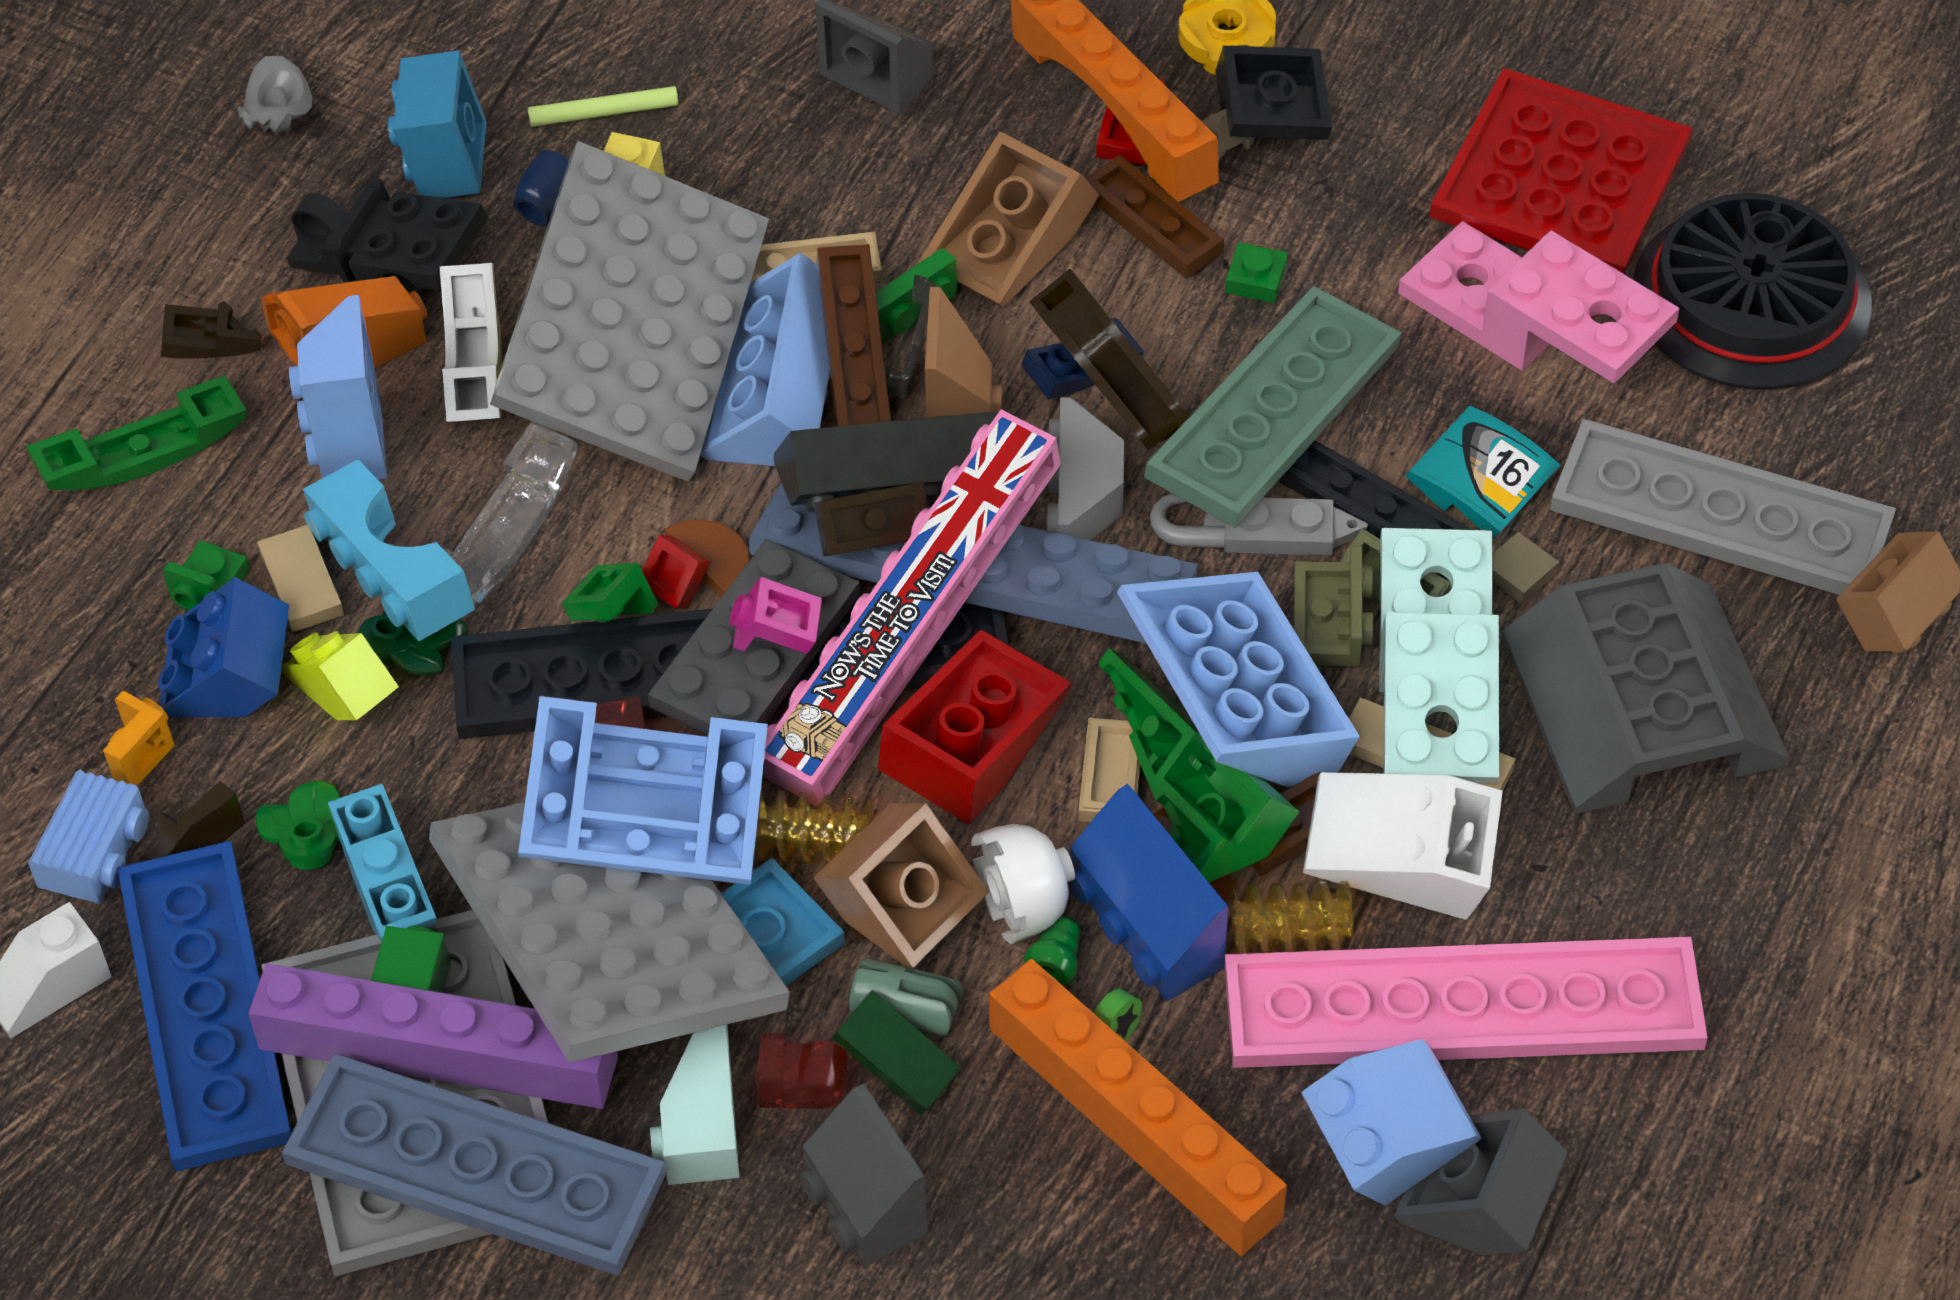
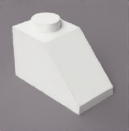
M70 902L19 931L0 960V1025L10 1039L112 978L98 939Z

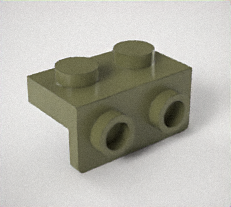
M1351 546L1350 562L1295 561L1294 631L1316 666H1360L1362 645H1372L1373 612H1362V599H1372L1373 569L1372 566H1362V546Z

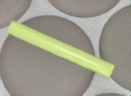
M676 86L533 106L528 107L530 125L535 127L678 106Z

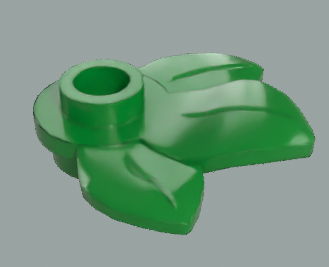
M323 780L306 782L298 786L291 793L288 804H265L256 811L255 821L260 837L267 842L278 844L281 854L297 869L311 870L325 865L332 858L336 844L340 842L328 802L339 799L335 786Z

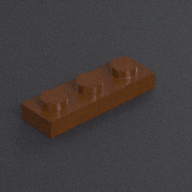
M1118 155L1085 178L1099 194L1094 204L1185 279L1224 253V239L1121 155Z

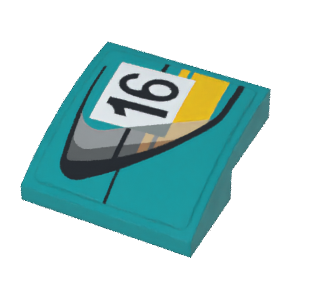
M1469 406L1405 476L1442 511L1445 512L1453 504L1480 530L1492 531L1493 540L1557 470L1560 464L1516 429L1484 411Z

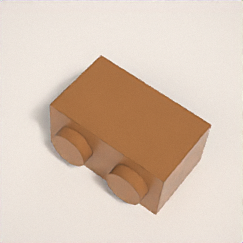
M1939 531L1898 533L1836 600L1865 652L1891 651L1892 653H1902L1917 645L1921 639V634L1937 617L1943 615L1951 608L1953 599L1960 593V569Z

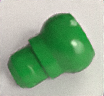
M1060 916L1050 928L1041 933L1038 941L1028 948L1024 955V964L1032 958L1063 987L1069 985L1076 977L1078 969L1076 956L1081 930L1077 922L1070 917Z

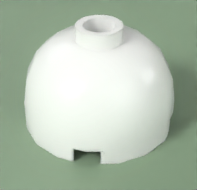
M1004 825L975 834L972 838V846L982 845L983 856L973 859L974 869L989 891L984 897V901L993 921L1005 918L1011 929L1001 933L1005 941L1015 944L1032 938L1050 928L1064 913L1069 895L1067 882L1075 879L1074 867L1067 850L1064 847L1055 849L1053 843L1045 834L1026 825Z

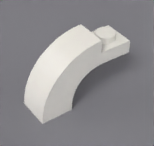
M494 264L440 267L445 329V367L442 369L446 421L501 418L502 409L490 405L502 368L500 318L497 312Z

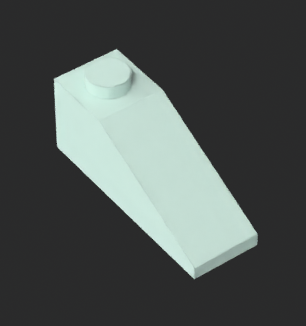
M728 1024L693 1033L660 1102L661 1126L650 1127L652 1158L665 1162L668 1185L740 1178Z

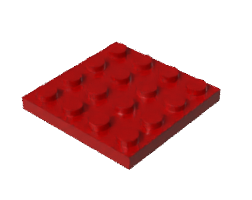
M1503 68L1431 203L1430 218L1454 226L1459 225L1463 221L1488 237L1527 250H1531L1552 230L1625 275L1690 143L1693 128Z

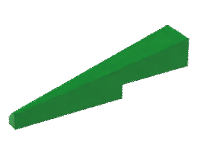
M1108 648L1098 663L1101 670L1109 674L1117 692V695L1113 698L1117 709L1126 714L1133 731L1129 738L1155 800L1162 804L1172 825L1168 832L1173 840L1181 847L1182 851L1208 883L1267 858L1300 811L1263 778L1216 762L1187 711L1123 654Z

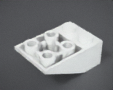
M1321 772L1318 776L1303 873L1467 920L1490 889L1503 791L1450 775Z

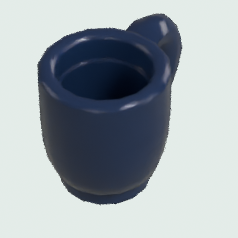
M552 150L539 151L526 169L516 188V198L513 201L514 208L524 219L535 225L544 226L550 220L569 159L564 155Z

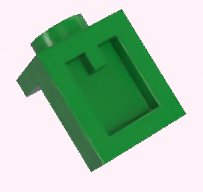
M200 540L183 566L169 561L162 572L171 601H174L182 609L189 611L202 602L208 593L217 591L236 577L243 581L251 569L247 556Z
M638 562L596 565L562 602V605L571 621L596 620L597 622H607L619 615L650 614L658 607V602Z

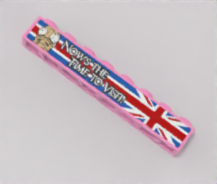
M1002 409L990 425L984 424L978 430L972 441L971 452L960 467L954 466L946 475L938 499L930 509L924 508L919 513L912 526L911 537L901 551L895 550L889 555L882 568L881 579L870 594H863L857 600L851 612L850 623L840 637L834 636L828 641L821 653L820 665L808 681H801L796 686L789 700V709L777 725L771 724L767 728L763 775L766 779L814 806L822 807L1061 465L1056 437Z

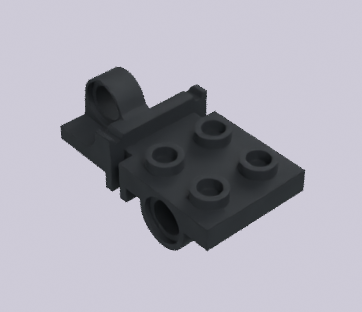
M371 178L367 187L363 189L348 213L344 212L333 200L322 194L309 193L305 195L291 216L298 242L287 257V261L291 268L340 275L343 283L396 276L408 293L415 291L423 300L429 289L441 291L440 267L455 266L460 263L488 218L480 203L396 191L390 198L382 179Z

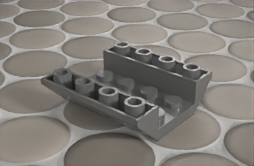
M1662 563L1566 584L1558 587L1503 629V641L1574 814L1629 802L1635 776L1726 756L1735 778L1789 766L1790 758L1712 585L1668 563Z

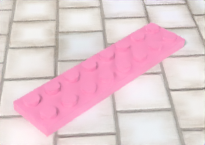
M1691 937L1225 954L1224 969L1233 1068L1341 1064L1352 1057L1420 1039L1428 1042L1437 1060L1705 1050L1708 1039Z

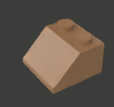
M890 803L813 877L847 924L909 968L916 966L989 893L926 803Z

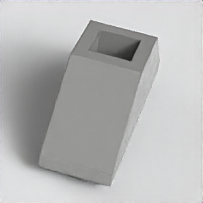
M1060 397V419H1049V434L1057 438L1061 465L1048 482V493H1059L1058 503H1048L1047 531L1065 533L1072 537L1092 540L1123 515L1124 439L1072 398Z

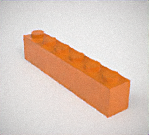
M1032 958L989 993L990 1030L1238 1255L1242 1257L1284 1219L1287 1184Z

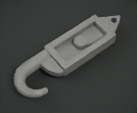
M1173 493L1161 497L1153 505L1150 514L1152 529L1165 542L1180 547L1224 548L1226 553L1332 556L1333 548L1354 540L1361 528L1367 531L1368 526L1366 522L1333 507V500L1262 498L1236 528L1209 513L1205 516L1204 526H1186L1170 523L1166 518L1168 509L1175 504L1186 502Z

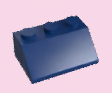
M1129 784L1124 785L1115 792L1071 845L1070 858L1075 871V879L1069 881L1068 885L1080 903L1085 904L1088 902L1099 915L1101 928L1107 938L1114 945L1121 943L1130 954L1132 965L1140 980L1148 987L1154 985L1164 999L1169 1001L1224 969L1228 906Z

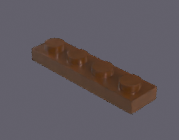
M870 244L817 248L816 259L836 426L891 421Z

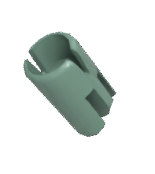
M869 957L860 961L859 964L862 965V968L856 970L850 991L849 1009L851 1013L863 998L873 990L919 1031L938 1036L947 1035L964 994V987L961 982L953 978Z

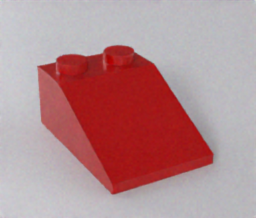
M980 630L883 724L877 769L969 825L1003 790L1071 691L1072 683L990 634Z

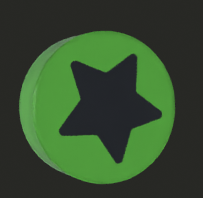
M1116 989L1108 993L1101 1000L1094 1014L1126 1042L1139 1022L1142 1013V1002L1127 991Z

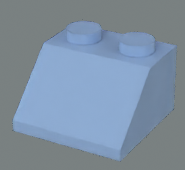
M1423 1039L1349 1058L1301 1092L1353 1190L1385 1206L1482 1139L1431 1047Z

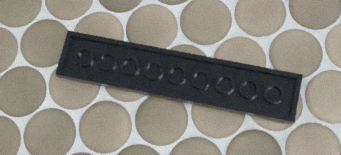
M869 591V592H860V596L858 597V599H859L863 594H865V593L870 594L872 591ZM856 602L781 704L789 703L796 686L801 681H808L820 665V656L828 641L834 636L840 637L850 623L851 612ZM964 602L904 690L920 689L980 630L1008 645L1003 611ZM712 609L620 618L607 622L593 621L451 637L456 727L459 739L535 731L540 696L597 703L595 723L599 724L667 717V715L650 708L648 693Z

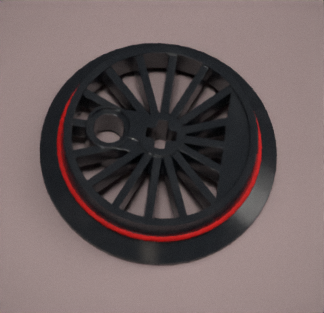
M1730 194L1707 200L1693 207L1678 220L1661 230L1647 244L1639 257L1633 276L1634 281L1679 307L1677 322L1655 343L1657 348L1679 366L1700 377L1738 388L1756 390L1789 388L1806 384L1831 373L1844 364L1859 348L1867 333L1872 314V296L1867 277L1842 234L1833 224L1814 210L1795 201L1768 194ZM1737 223L1739 237L1729 224ZM1804 240L1809 242V244L1797 248ZM1679 290H1689V291L1684 292V293L1681 294V292H1680ZM1773 314L1777 317L1779 321L1774 320ZM1802 316L1813 323L1808 325Z

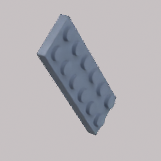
M335 1053L282 1151L285 1164L617 1276L621 1273L667 1174L664 1161Z

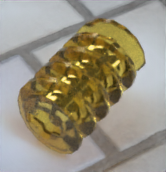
M761 789L755 839L757 857L761 861L769 860L777 846L781 862L791 863L799 848L803 863L813 865L822 850L827 865L874 819V801L869 798L862 814H857L853 798L846 796L840 811L835 812L830 795L824 794L817 810L811 809L807 793L801 792L795 807L791 808L788 807L785 792L778 790L772 806H769L765 803Z
M1348 880L1339 883L1335 898L1332 897L1325 881L1316 884L1311 899L1301 882L1293 884L1288 900H1286L1283 890L1278 883L1270 885L1264 901L1255 884H1249L1246 887L1242 901H1239L1234 887H1231L1232 933L1238 954H1248L1251 942H1257L1262 953H1271L1275 941H1281L1285 952H1294L1298 940H1304L1308 951H1318L1321 939H1327L1331 950H1341L1344 938L1352 940L1353 911Z

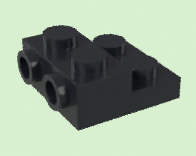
M1223 45L1215 73L1220 110L1226 109L1230 137L1328 140L1332 130V122L1321 49Z

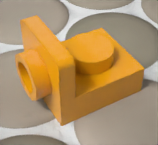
M122 691L115 698V702L124 727L118 729L113 734L103 752L114 780L117 782L122 780L128 785L133 783L138 786L175 744L167 724L168 716L163 708L149 698H142L140 700Z

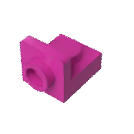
M760 577L747 595L740 594L733 605L729 621L731 626L736 627L733 648L745 651L756 636L807 654L816 643L822 598Z

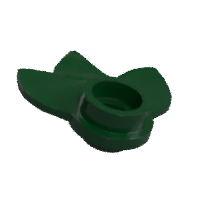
M384 610L382 615L374 616L364 621L358 633H362L383 665L395 664L403 672L414 675H436L444 672V662L439 650L451 645V637L467 635L468 626L460 618L423 640L418 641L404 625L396 627Z

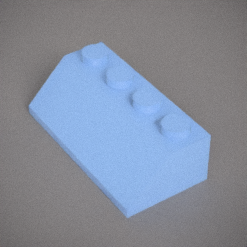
M801 252L750 283L700 454L706 460L775 466L773 454L790 431L820 428L824 403L828 397L827 385L830 370L818 268L815 262Z

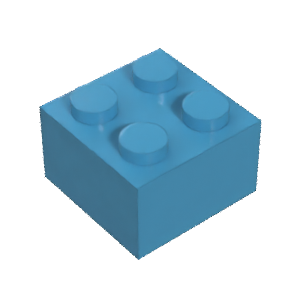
M460 50L401 58L399 78L392 82L395 114L388 118V132L392 145L400 146L402 151V164L406 180L408 182L414 181L419 195L448 198L480 193L487 122Z

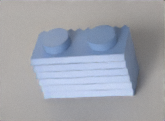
M82 770L76 771L28 862L37 887L98 904L103 903L104 896L108 893L109 887L116 888L120 883L118 867L126 866L125 857H127L128 849L132 847V841L139 842L145 835L148 827L149 812L145 809L139 788L133 783L128 785L122 780L117 782L113 778L106 779L102 775L95 776L91 772L86 774Z

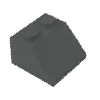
M863 1083L851 1090L803 1145L805 1171L801 1172L799 1176L813 1204L818 1205L823 1202L833 1217L829 1219V1224L840 1247L845 1252L853 1249L863 1266L867 1267L927 1235L928 1229L925 1176Z
M1525 1108L1469 1115L1482 1139L1404 1192L1394 1218L1405 1226L1479 1255L1525 1252L1535 1236L1538 1222L1548 1198L1556 1186L1557 1177L1568 1151Z

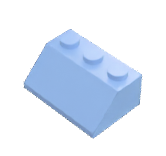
M353 295L348 296L297 343L298 366L289 367L293 399L303 398L302 401H297L301 433L311 432V434L305 435L309 466L319 465L322 478L359 459L377 479H387L381 395L360 296Z

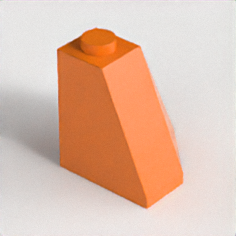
M396 276L270 292L260 297L268 331L294 366H298L297 343L348 296L353 295L360 296L375 368L427 343L423 321L428 318L426 307L420 296L415 291L408 293Z

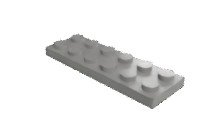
M1582 419L1553 493L1550 511L1840 595L1884 548L1896 508Z

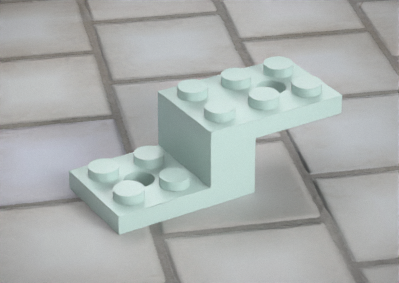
M1382 528L1379 692H1384L1383 774L1450 775L1474 783L1497 784L1499 615H1492V531ZM1430 573H1440L1447 577L1452 589L1442 597H1433L1424 592L1420 581ZM1434 712H1446L1456 721L1457 730L1449 737H1436L1427 730L1425 725L1426 718Z

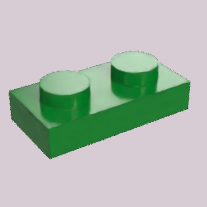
M941 248L875 292L882 344L896 334L906 332L915 321L928 313L930 287H941L949 301L957 294L956 258L944 248Z

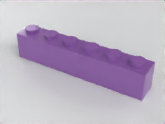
M268 963L264 967L248 1013L259 1050L330 1062L335 1053L397 1074L599 1109L604 1108L618 1060L616 1051L569 1063L536 1009Z

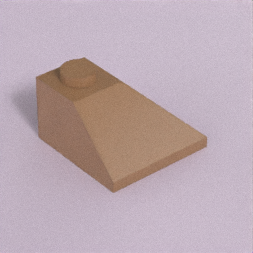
M930 287L925 358L927 418L1000 411L1002 409L1003 388L1002 385H992V362L941 287Z

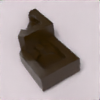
M225 301L218 304V310L165 304L161 357L200 359L255 352L260 350L261 333L255 328L249 331L232 316L233 308Z
M219 781L183 814L178 822L166 813H160L155 827L161 831L160 839L146 855H141L139 862L224 842L245 824L236 792Z

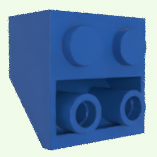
M235 577L217 591L208 593L202 602L184 615L176 616L168 626L165 634V643L168 645L166 661L158 681V687L161 690L159 705L166 712L168 718L246 717L278 695L289 604Z

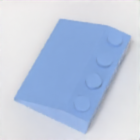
M1258 572L1120 586L1117 591L1118 596L1216 762L1286 787H1293L1319 772H1339L1360 736Z

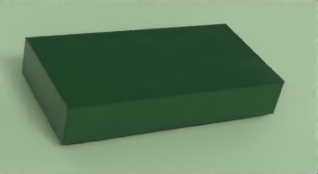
M873 990L863 998L831 1037L919 1115L928 1110L961 1069L956 1062Z

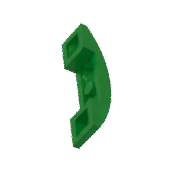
M223 375L176 392L178 407L86 440H83L78 429L75 428L30 444L26 448L47 489L83 490L99 488L134 480L187 459L213 444L247 418V410L227 377Z

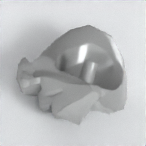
M265 56L254 66L246 89L245 103L243 106L237 107L238 116L249 130L258 124L264 132H267L269 129L274 134L291 131L293 120L305 116L312 108V94L309 84L299 67L284 56Z

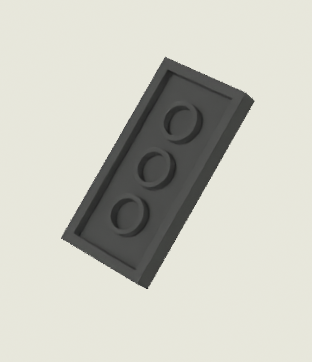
M765 539L648 693L650 708L707 735L711 717L766 724L860 596V582ZM763 577L822 598L815 645L805 654L755 636L745 651L733 648L736 627L731 626L729 621L737 597L740 594L747 595L758 579Z

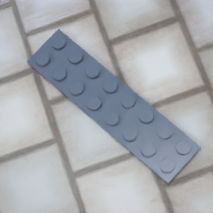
M781 482L749 537V554L754 555L765 539L846 576L878 583L881 579L882 568L889 555L895 550L901 551L907 541L823 556L815 512H808L806 504L790 506ZM1018 525L965 603L1146 643L1118 596V589L1121 585L1197 578L1198 564L1177 560L1169 556H1159L1131 550L1119 545L1104 544L1072 537L1065 533H1054Z

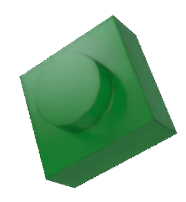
M1238 242L1226 277L1225 293L1275 303L1287 267L1288 252Z

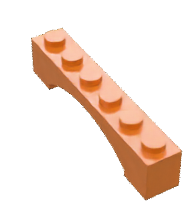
M1011 0L1013 38L1039 64L1049 59L1062 64L1081 78L1102 99L1136 145L1148 166V175L1177 202H1180L1219 183L1218 137L1079 0Z

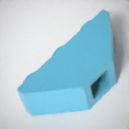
M383 784L328 802L355 886L371 927L382 942L386 926L399 928L423 926L427 928L438 924Z

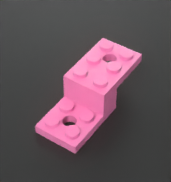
M1463 221L1399 280L1398 294L1521 371L1551 344L1614 384L1677 322L1679 307L1552 230L1521 257ZM1468 277L1476 278L1484 284L1467 287L1461 284L1459 280ZM1605 314L1613 317L1616 322L1600 324L1591 317Z

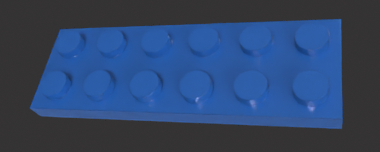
M231 841L118 867L170 1156L175 1172L286 1145L292 1131L276 1053L259 1050L248 1015L260 982V975Z

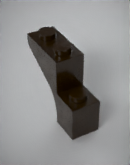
M1068 269L1029 301L1147 450L1151 449L1158 442L1170 438L1177 431L1179 425L1190 417L1071 269Z

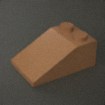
M999 131L919 261L922 262L941 248H944L956 258L957 283L1004 307L1073 239L1098 199L1099 194L1081 173Z

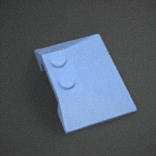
M544 696L539 697L518 857L750 885L768 724L711 717L708 737L599 724L595 723L597 703Z

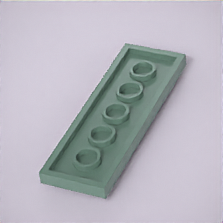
M1313 286L1146 463L1144 478L1236 528L1399 348L1402 332Z

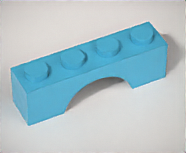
M359 459L303 489L309 511L304 513V518L313 536L319 542L324 539L329 542L334 557L344 570L352 567L364 592L370 598L378 596L381 599L388 618L396 627L404 625L418 641H421L475 610L464 571L437 542L415 547H399L383 542L387 534L396 526L384 486Z

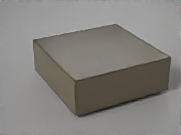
M1517 532L1492 554V582L1523 604L1558 573L1560 562L1520 532Z

